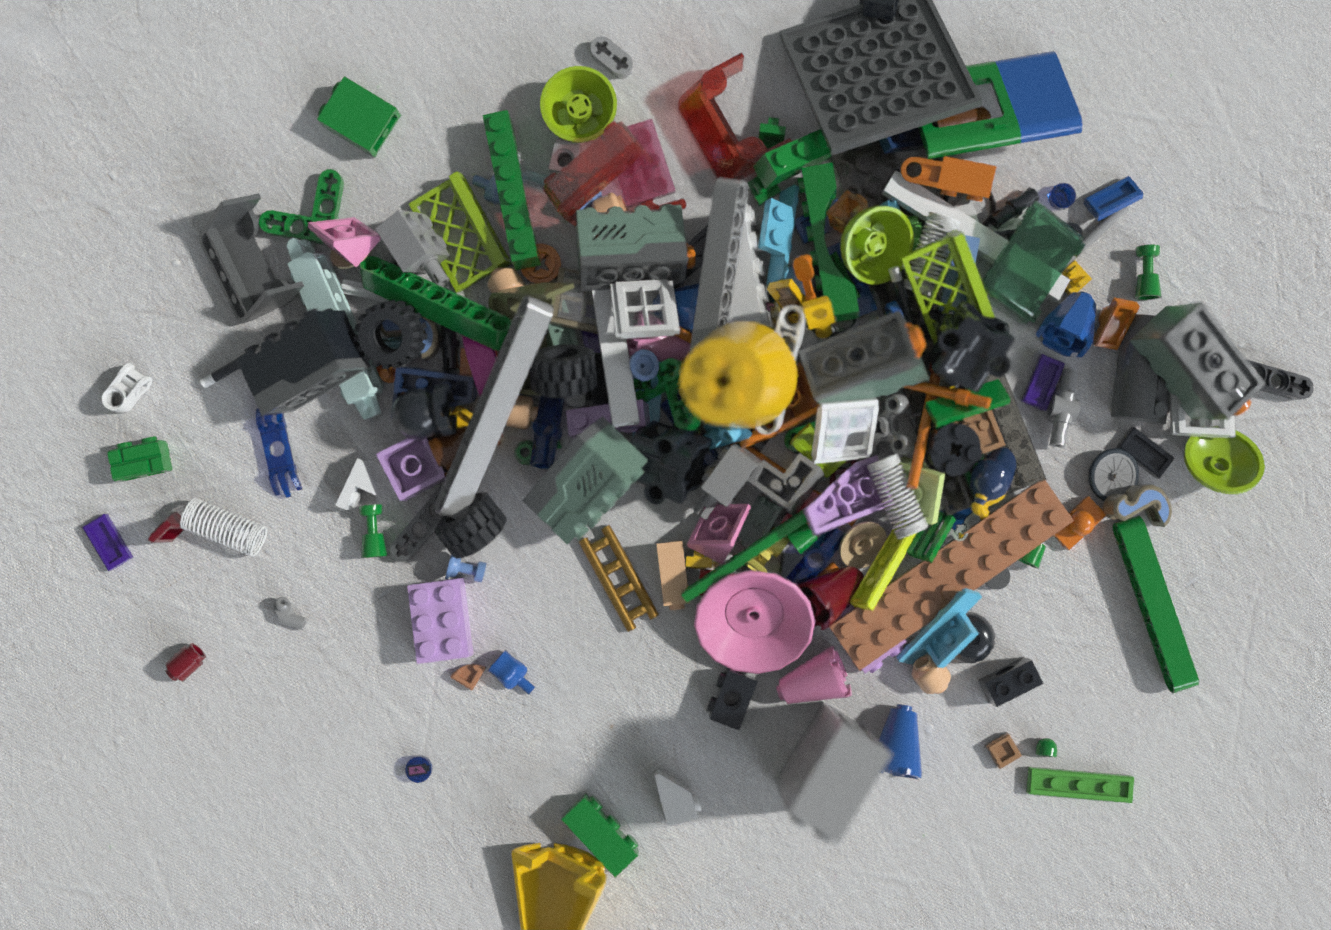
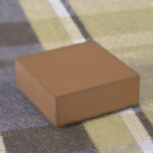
M1007 732L985 745L999 769L1022 757Z

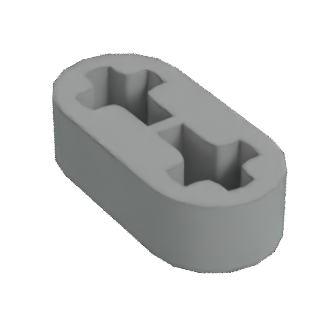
M600 36L592 41L590 46L591 55L597 63L617 78L623 79L631 75L633 61L629 54L606 37ZM604 45H606L607 53L610 56L606 55L604 52L597 54V46L602 48L604 47ZM614 59L620 63L626 61L627 69L620 68V70H617V63Z

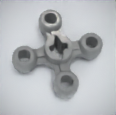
M893 394L886 399V410L882 414L877 415L870 457L875 455L878 457L880 453L879 445L882 441L890 442L892 451L898 455L910 454L915 448V442L911 436L898 432L899 423L896 419L908 410L909 400L902 394ZM866 413L855 414L858 421L865 422Z

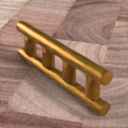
M608 525L601 529L604 537L593 543H590L588 537L579 541V544L627 632H630L637 628L633 620L646 613L651 620L657 617L659 613L613 529ZM610 545L617 559L603 566L596 552ZM622 568L629 582L615 588L608 575ZM635 591L641 605L628 611L621 597Z

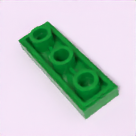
M996 379L984 383L979 392L970 390L971 394L991 398L988 409L971 404L967 406L956 404L955 400L943 397L926 402L925 409L937 428L1010 404L1011 398L1000 380Z

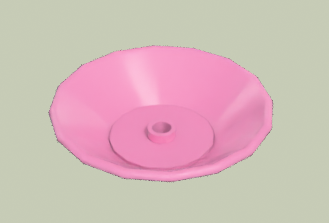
M752 570L727 575L710 586L696 606L694 628L699 644L715 662L733 671L752 674L780 670L797 660L810 644L815 625L810 601L796 584L774 573Z

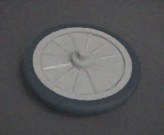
M1118 448L1107 449L1098 454L1092 461L1088 473L1092 492L1099 499L1105 501L1111 494H1125L1127 489L1137 485L1139 468L1134 457L1129 452Z

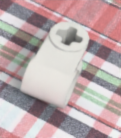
M132 363L126 364L119 370L116 378L102 395L103 405L107 409L118 413L129 412L139 398L149 389L152 384V378L135 370V366ZM121 394L122 401L118 406H115L114 400Z

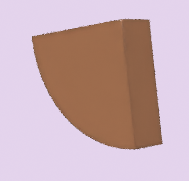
M467 664L457 669L450 678L473 690L487 667L480 664Z

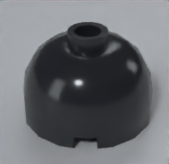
M967 612L966 616L978 632V635L954 659L961 663L972 664L984 660L991 654L995 646V633L992 625L985 617L975 612Z

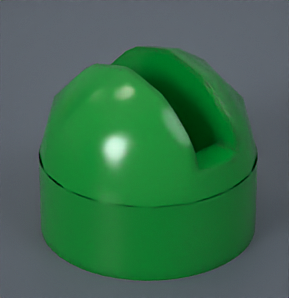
M1043 738L1038 741L1035 754L1057 758V744L1050 738Z

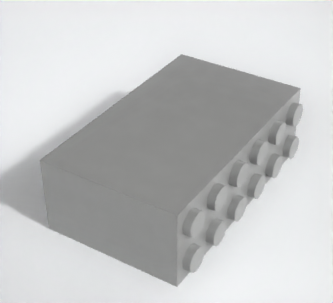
M823 701L777 776L775 783L780 797L783 799L782 802L785 804L784 807L787 809V814L790 815L789 819L802 828L808 825L815 831L814 835L826 843L832 840L839 844L892 753L866 727Z

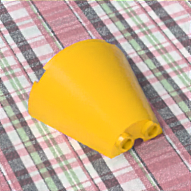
M534 843L513 849L511 856L521 930H584L606 885L607 874L604 873V865L587 851L565 844L554 843L553 848L541 847V843Z

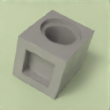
M555 139L549 170L554 174V178L562 181H569V178L576 179L583 151L581 144ZM563 156L572 158V162L568 167L559 166V160Z

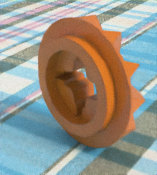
M537 244L540 260L542 261L546 258L545 265L548 271L542 268L536 271L537 266L521 269L528 281L533 283H550V281L557 277L559 267H561L560 256L553 247L547 244Z

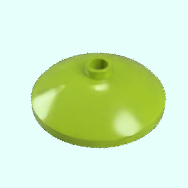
M1235 430L1234 438L1191 436L1184 447V462L1188 471L1194 479L1212 491L1232 495L1245 493L1253 489L1263 477L1265 462L1260 449L1250 438Z

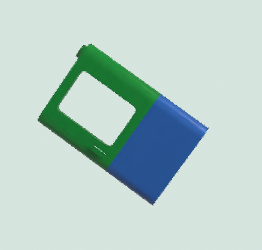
M1055 51L966 66L975 86L991 83L1003 115L1002 117L939 128L934 127L932 123L918 127L927 157L932 159L1082 133L1083 123Z

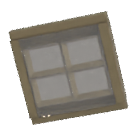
M559 267L556 283H573L574 289L555 296V303L552 306L553 314L549 324L598 334L591 291L581 292L579 271Z

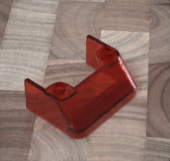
M742 52L705 72L678 101V111L716 179L741 180L755 172L753 166L765 153L792 142L791 138H788L767 150L764 143L757 137H747L738 141L714 98L725 91L728 78L742 71L744 62Z
M622 121L609 123L603 130L604 134L557 174L555 172L550 174L543 182L545 184L543 191L563 219L575 227L576 218L573 214L576 213V210L583 207L641 156H644L650 164L654 162Z

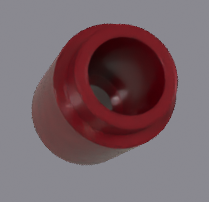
M194 643L188 646L184 645L165 663L167 668L165 672L174 681H185L203 664L206 655Z

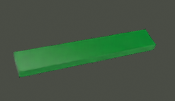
M804 509L682 590L681 596L685 602L688 603L710 586L808 522Z

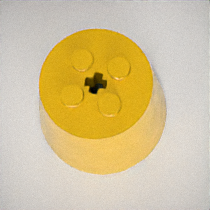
M738 321L722 325L706 336L686 359L681 373V389L684 399L696 415L711 423L738 429H750L765 425L778 417L787 408L794 395L797 383V367L794 356L784 342L785 340L777 332L763 324L751 321ZM728 375L727 379H731V384L725 386L724 382H722V376Z

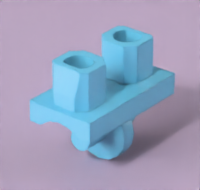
M711 422L703 426L706 430L703 436L712 439L710 449L745 440L752 435L748 429L732 428Z

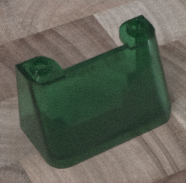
M1036 200L1028 206L1022 215L1024 219L1018 223L1017 228L990 269L985 273L986 276L982 279L990 305L1023 326L1028 324L1029 321L1034 323L1042 312L1039 309L1040 305L1073 256L1077 258L1086 245L1082 242L1084 237Z

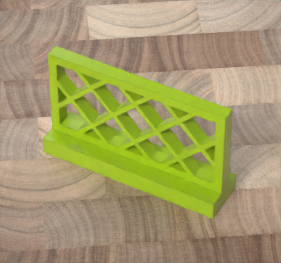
M456 171L448 176L450 179L410 202L409 206L412 212L421 213L418 206L426 201L434 203L430 220L433 225L434 222L446 225L442 239L447 245L458 248L454 262L445 259L440 264L449 277L456 293H460L489 276L495 269L499 267L506 268L512 262L465 175ZM451 187L454 193L452 205L440 202L442 192ZM439 205L450 208L447 222L435 219ZM455 210L465 213L464 227L452 224ZM451 227L463 230L459 245L447 242ZM467 232L477 235L476 249L464 246ZM463 249L475 252L471 267L459 264ZM479 254L488 256L492 263V266L484 271L476 269ZM458 267L469 269L467 281L459 285L455 277Z
M957 229L946 233L947 236L900 257L934 346L938 341L932 324L935 320L929 316L933 303L945 307L942 314L948 313L950 309L955 311L956 307L951 305L957 292L966 295L967 302L974 305L979 313L984 316L995 317L965 235ZM947 244L949 255L945 263L934 259L937 248ZM917 257L927 259L921 274L912 271L908 261ZM931 262L943 266L938 280L925 276ZM948 268L956 270L958 273V279L954 286L942 282ZM914 275L919 277L917 282L915 280ZM924 279L936 283L930 298L921 295L919 290ZM940 286L952 289L946 304L935 300Z

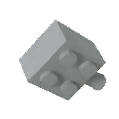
M397 210L375 228L403 272L427 273L431 281L439 286H444L445 283L449 282L450 279L443 271L440 263L450 255L446 250L445 241L435 233L432 228L433 223L427 215Z
M739 443L732 446L729 445L728 447L725 446L717 457L720 460L719 464L713 466V468L710 467L702 478L705 483L701 488L706 491V494L693 510L696 514H699L706 507L700 517L706 520L718 502L727 507L735 501L748 483L749 477L762 461L746 448H741Z

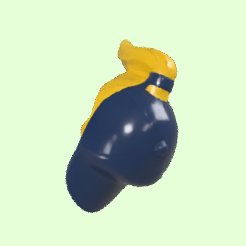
M1005 447L991 451L983 460L976 464L971 474L970 488L975 496L971 510L981 520L989 516V506L998 503L1005 497L1013 480L1016 459L1013 453Z

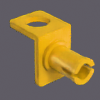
M828 296L803 302L802 305L809 330L815 328L818 338L829 337L832 334L830 324L835 323Z

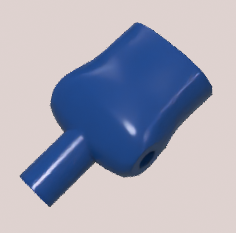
M506 650L487 670L508 690L518 685L529 695L535 688L534 685L524 678L527 673V667Z

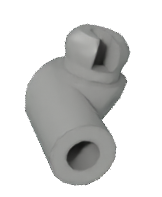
M277 598L274 610L279 622L303 630L307 618L294 613L288 598Z

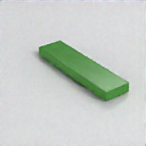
M1028 766L1026 793L1133 803L1134 777L1131 775Z

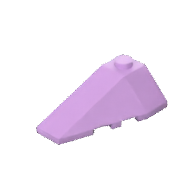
M877 455L854 463L804 509L813 535L886 508L883 507L884 504L894 501L892 499L884 503L881 502L892 496L879 498L881 495L890 492L889 490L878 494L879 491L889 486L877 490L876 487L887 483V481L874 485V483L884 478L872 481V479L884 473L871 477L872 473H869L867 465L879 461Z

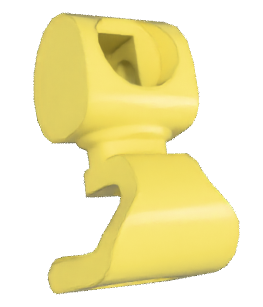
M785 536L744 565L752 571L767 572L765 568L766 562L772 556L778 557L788 544L789 538Z

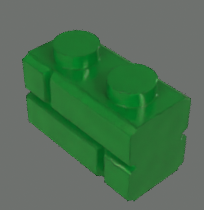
M154 436L141 439L142 444L132 445V442L116 444V449L107 452L109 464L111 465L112 479L116 482H124L172 471L173 467L169 457L168 443L163 440H157V437Z

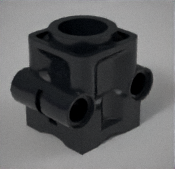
M961 299L953 314L943 313L935 319L934 329L938 341L929 354L932 370L941 379L957 388L979 392L990 375L1002 377L1011 368L1007 352L1014 343L1015 338L1009 334L1010 327L1008 323L996 317L982 315L974 305Z
M655 420L644 428L638 429L630 443L648 462L641 468L644 473L634 483L645 487L644 496L647 501L658 505L664 500L669 499L682 504L687 499L689 492L698 489L703 483L702 478L705 474L703 461L706 454L710 451L712 439L697 434L696 429L693 431L679 429L675 423L672 426H668Z

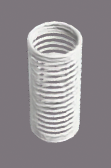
M928 212L927 221H925L927 225H924L925 229L922 230L924 234L920 235L924 239L920 238L919 242L921 243H918L917 246L921 248L935 240L941 239V237L936 235L947 236L936 231L950 232L939 226L958 230L960 221L938 213ZM937 248L938 251L949 253V250ZM936 251L935 255L942 256L945 258L948 257V255L940 253L938 251ZM935 255L933 257L934 259L942 262L946 261L945 259L937 257ZM917 257L913 259L915 261L910 262L914 265L910 267L914 272L917 271V273L921 274L927 259ZM931 262L929 266L931 269H928V273L925 276L938 280V277L932 274L940 275V273L932 269L942 271V268L932 264L942 265ZM914 275L915 280L917 282L919 277ZM905 279V288L912 290L909 280ZM924 279L919 289L920 293L931 296L934 285L931 284L936 283Z
M896 453L867 465L869 473H872L871 477L884 473L872 479V481L884 478L874 483V485L889 481L876 487L877 490L892 485L879 491L878 494L895 489L881 495L879 498L900 492L881 501L884 503L900 497L884 504L883 507L903 501L885 509L886 512L906 505L888 513L887 516L908 509L890 517L889 520L911 513L891 522V524L893 525L914 517L893 526V529L917 521L894 532L897 539H901L922 531L929 525H927L925 517H921L923 513L920 512L921 508H918L920 504H915L918 500L914 499L916 495H912L914 491L907 487L906 481L908 478L905 477L907 474L902 473L905 469H900L903 465L899 464L901 462L900 456Z
M197 498L189 501L180 519L182 529L194 532V534L211 539V541L224 544V546L241 551V553L251 557L260 551L267 535L266 526L259 523L255 524L254 521L246 520L242 516L238 517L237 514L234 515L229 513V511L225 512L224 509L216 508L212 504L208 505L207 502L204 503Z

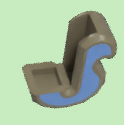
M422 317L419 319L420 322H425L427 328L423 329V333H428L427 339L423 341L426 346L424 350H421L422 359L428 361L433 359L440 350L439 341H441V334L438 325L434 321ZM384 320L380 331L389 339L402 338V332L398 325L393 321Z
M1133 485L1126 490L1125 494H1111L1103 503L1104 514L1112 520L1119 519L1125 521L1145 510L1153 526L1165 527L1170 522L1172 515V506L1168 496L1161 488L1154 485Z

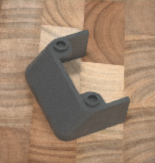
M259 193L221 201L199 235L202 249L235 317L240 323L253 321L290 303L304 287L302 281L290 284L283 278L275 280L254 238L260 228L259 218L253 212L254 207L261 199Z

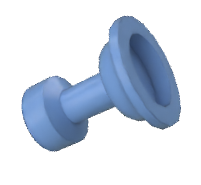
M639 350L629 359L632 379L649 381L657 375L659 361L653 352Z
M451 554L445 579L448 580L449 577H455L458 572L473 575L474 581L482 583L487 563L479 561L477 565L461 562V558L456 559Z

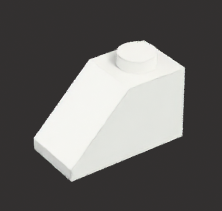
M655 770V779L667 827L697 820V811L701 810L698 795L693 796L690 787L662 770Z

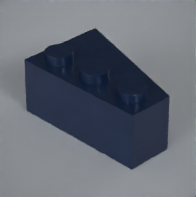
M401 366L396 368L392 407L402 392L414 387L426 388L433 392L434 386L439 383L449 384L455 402L450 403L451 407L469 404L476 401L477 387L471 374Z

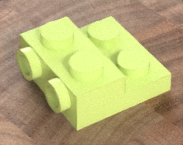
M903 456L900 458L901 462L899 464L903 465L900 469H905L902 473H906L905 477L908 478L912 459ZM923 462L918 487L911 490L914 491L912 495H916L914 499L918 500L915 504H920L918 508H921L920 512L923 513L921 517H925L927 524L933 525L938 520L945 473L927 468V463ZM903 505V506L894 508V509H892V510H890V511H895V510H897V509H899V508H902V507H904V506H906V505Z

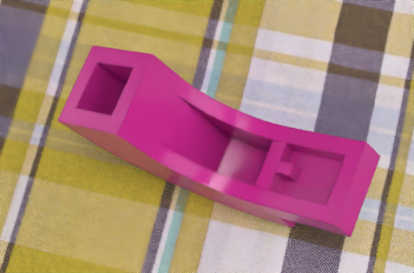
M462 335L469 366L478 393L481 396L497 359L495 350Z

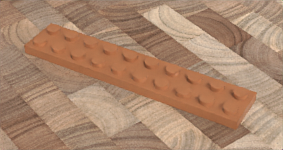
M1040 478L991 512L987 518L971 526L969 530L963 533H968L963 541L953 539L941 547L932 563L923 560L888 584L873 611L860 609L859 607L854 608L835 621L829 628L860 671L932 621L937 616V613L954 599L956 593L964 588L976 590L1074 520L1046 480Z

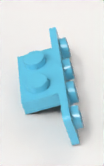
M796 185L781 191L779 201L773 198L765 201L758 248L771 254L767 285L771 282L785 280L788 275L789 255L792 250V234L795 227V213L799 202V186Z
M967 588L956 593L954 599L945 608L941 609L937 616L927 626L923 627L910 643L904 646L903 651L897 656L898 661L913 665L918 658L928 652L937 667L945 668L978 635L966 613L982 598L981 594Z

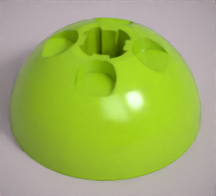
M572 66L560 70L548 80L541 94L540 109L544 122L556 136L572 143H587L601 137L612 125L617 111V97L611 82L602 73L586 66Z
M873 206L857 213L846 225L840 243L842 260L848 271L855 278L867 284H882L891 280L888 269L899 266L901 272L904 267L900 257L912 252L914 235L911 223L900 210L889 206Z

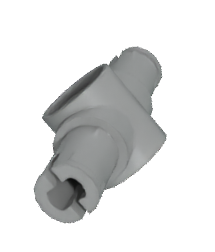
M1063 369L1059 391H1056V395H1052L1048 405L1047 415L1051 417V423H1053L1049 445L1053 447H1065L1069 426L1077 420L1080 412L1081 403L1080 400L1076 399L1077 394L1075 393L1078 371L1073 369Z

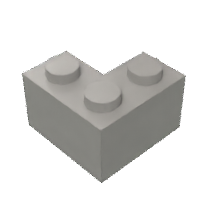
M799 453L784 474L762 460L747 481L759 493L794 516L822 480L824 473L821 467Z

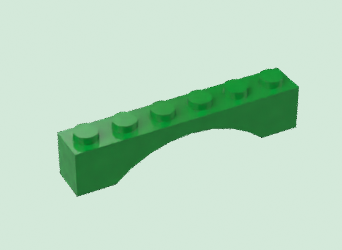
M508 110L482 115L511 261L516 271L540 266L541 260L526 199L511 117Z
M833 163L801 168L802 177L797 178L799 192L805 193L806 202H802L804 218L809 217L810 226L806 227L808 242L813 241L815 249L810 251L812 266H818L819 275L815 276L817 291H822L823 296H828L835 322L859 318L855 286L836 268L828 253L825 242L824 228L830 206L837 196Z

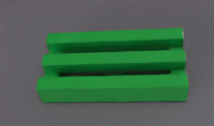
M939 511L937 523L933 525L927 524L929 526L926 529L917 532L907 550L909 556L932 563L956 521L954 516L950 514L946 516L943 512ZM942 522H944L936 536V532ZM932 543V545L930 546V548H929L927 554H924V553L926 552V550H927L929 544Z

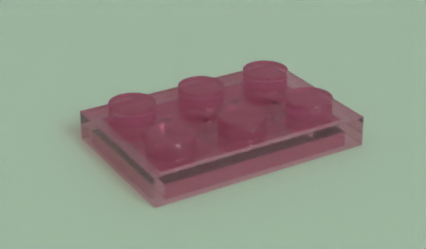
M652 119L603 134L627 208L676 193Z

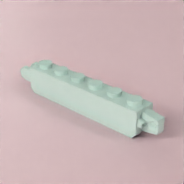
M290 239L286 247L289 250L288 253L292 261L287 264L291 271L292 280L295 283L302 281L304 287L299 292L301 301L306 306L307 311L317 308L318 311L332 308L333 311L345 310L355 335H358L359 331L354 330L357 324L328 255L315 253L313 246H311L312 243L308 240ZM372 359L368 360L370 368L340 384L343 398L348 405L355 404L364 420L373 418L381 413L376 395L382 393L384 385L376 367L371 365Z

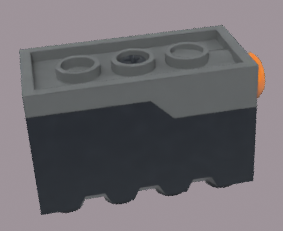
M317 308L310 309L302 314L303 318L300 319L299 323L297 320L286 323L282 326L283 330L280 331V334L276 332L265 336L261 346L259 344L249 346L244 350L245 353L236 358L262 416L294 412L371 367L369 362L363 358L365 355L364 351L359 352L357 349L360 344L354 339L355 333L345 310L333 311L332 308L318 311Z

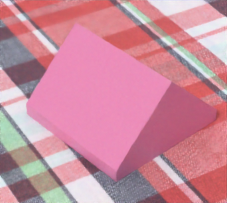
M355 217L308 223V228L318 238L355 267L362 262L381 239L377 232Z
M717 504L707 520L702 517L699 518L687 543L688 547L722 564L731 551L751 506L749 504H730L726 507L723 504Z

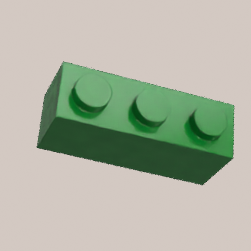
M819 129L765 153L753 168L764 188L767 189L802 173L801 168L820 165L826 162L832 155Z
M585 793L563 814L561 820L616 878L638 857L639 849L637 847L639 844L630 834L625 835L619 829L621 825L613 815L607 816L601 810L603 805L595 796L589 797Z

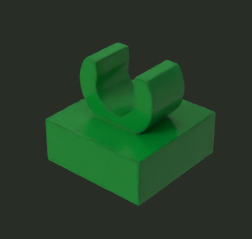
M769 117L768 124L760 123L757 147L776 149L783 146L786 126L778 125L779 118Z
M758 176L747 182L749 192L759 207L766 200L774 198L781 193L777 184L765 189Z

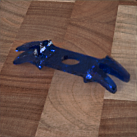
M256 409V425L261 435L271 487L275 496L281 495L276 479V474H278L280 486L286 498L291 497L287 472L297 490H303L297 475L296 464H294L284 413L276 414L279 424L275 423L273 414L264 415L265 424L267 425L265 427L263 416L259 409ZM276 441L284 445V452L280 456H274L270 451L271 445Z

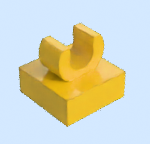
M1075 260L1060 273L1070 279L1064 290L1068 296L1073 292H1078L1092 280Z

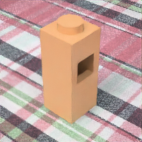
M683 542L657 543L664 606H669L670 610L685 609V604L688 603L681 596V591L687 588L688 584Z

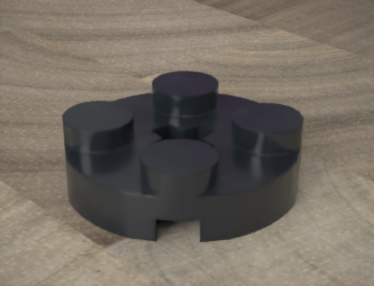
M952 422L937 427L929 438L931 441L929 448H927V457L936 470L947 475H962L970 471L982 457L981 443L977 433L965 424ZM951 443L959 444L956 455L953 453L949 454L948 452L951 450Z

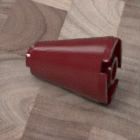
M847 566L797 585L810 601L815 619L814 627H822L820 629L822 631L831 627L850 604V600L864 578L863 573L858 568Z

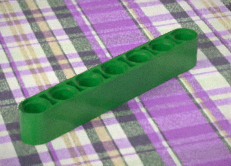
M369 256L360 263L361 282L366 290L387 300L406 302L405 306L412 305L415 307L413 312H420L423 317L493 350L500 351L512 323L511 319L416 274L403 272L400 267L379 257Z
M1137 515L1125 521L1113 523V533L1168 690L1173 694L1198 686L1199 678L1144 520L1141 516Z

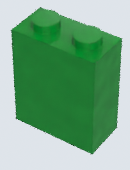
M344 76L340 82L334 85L329 101L320 107L317 120L324 128L375 158L401 117V114L395 106Z

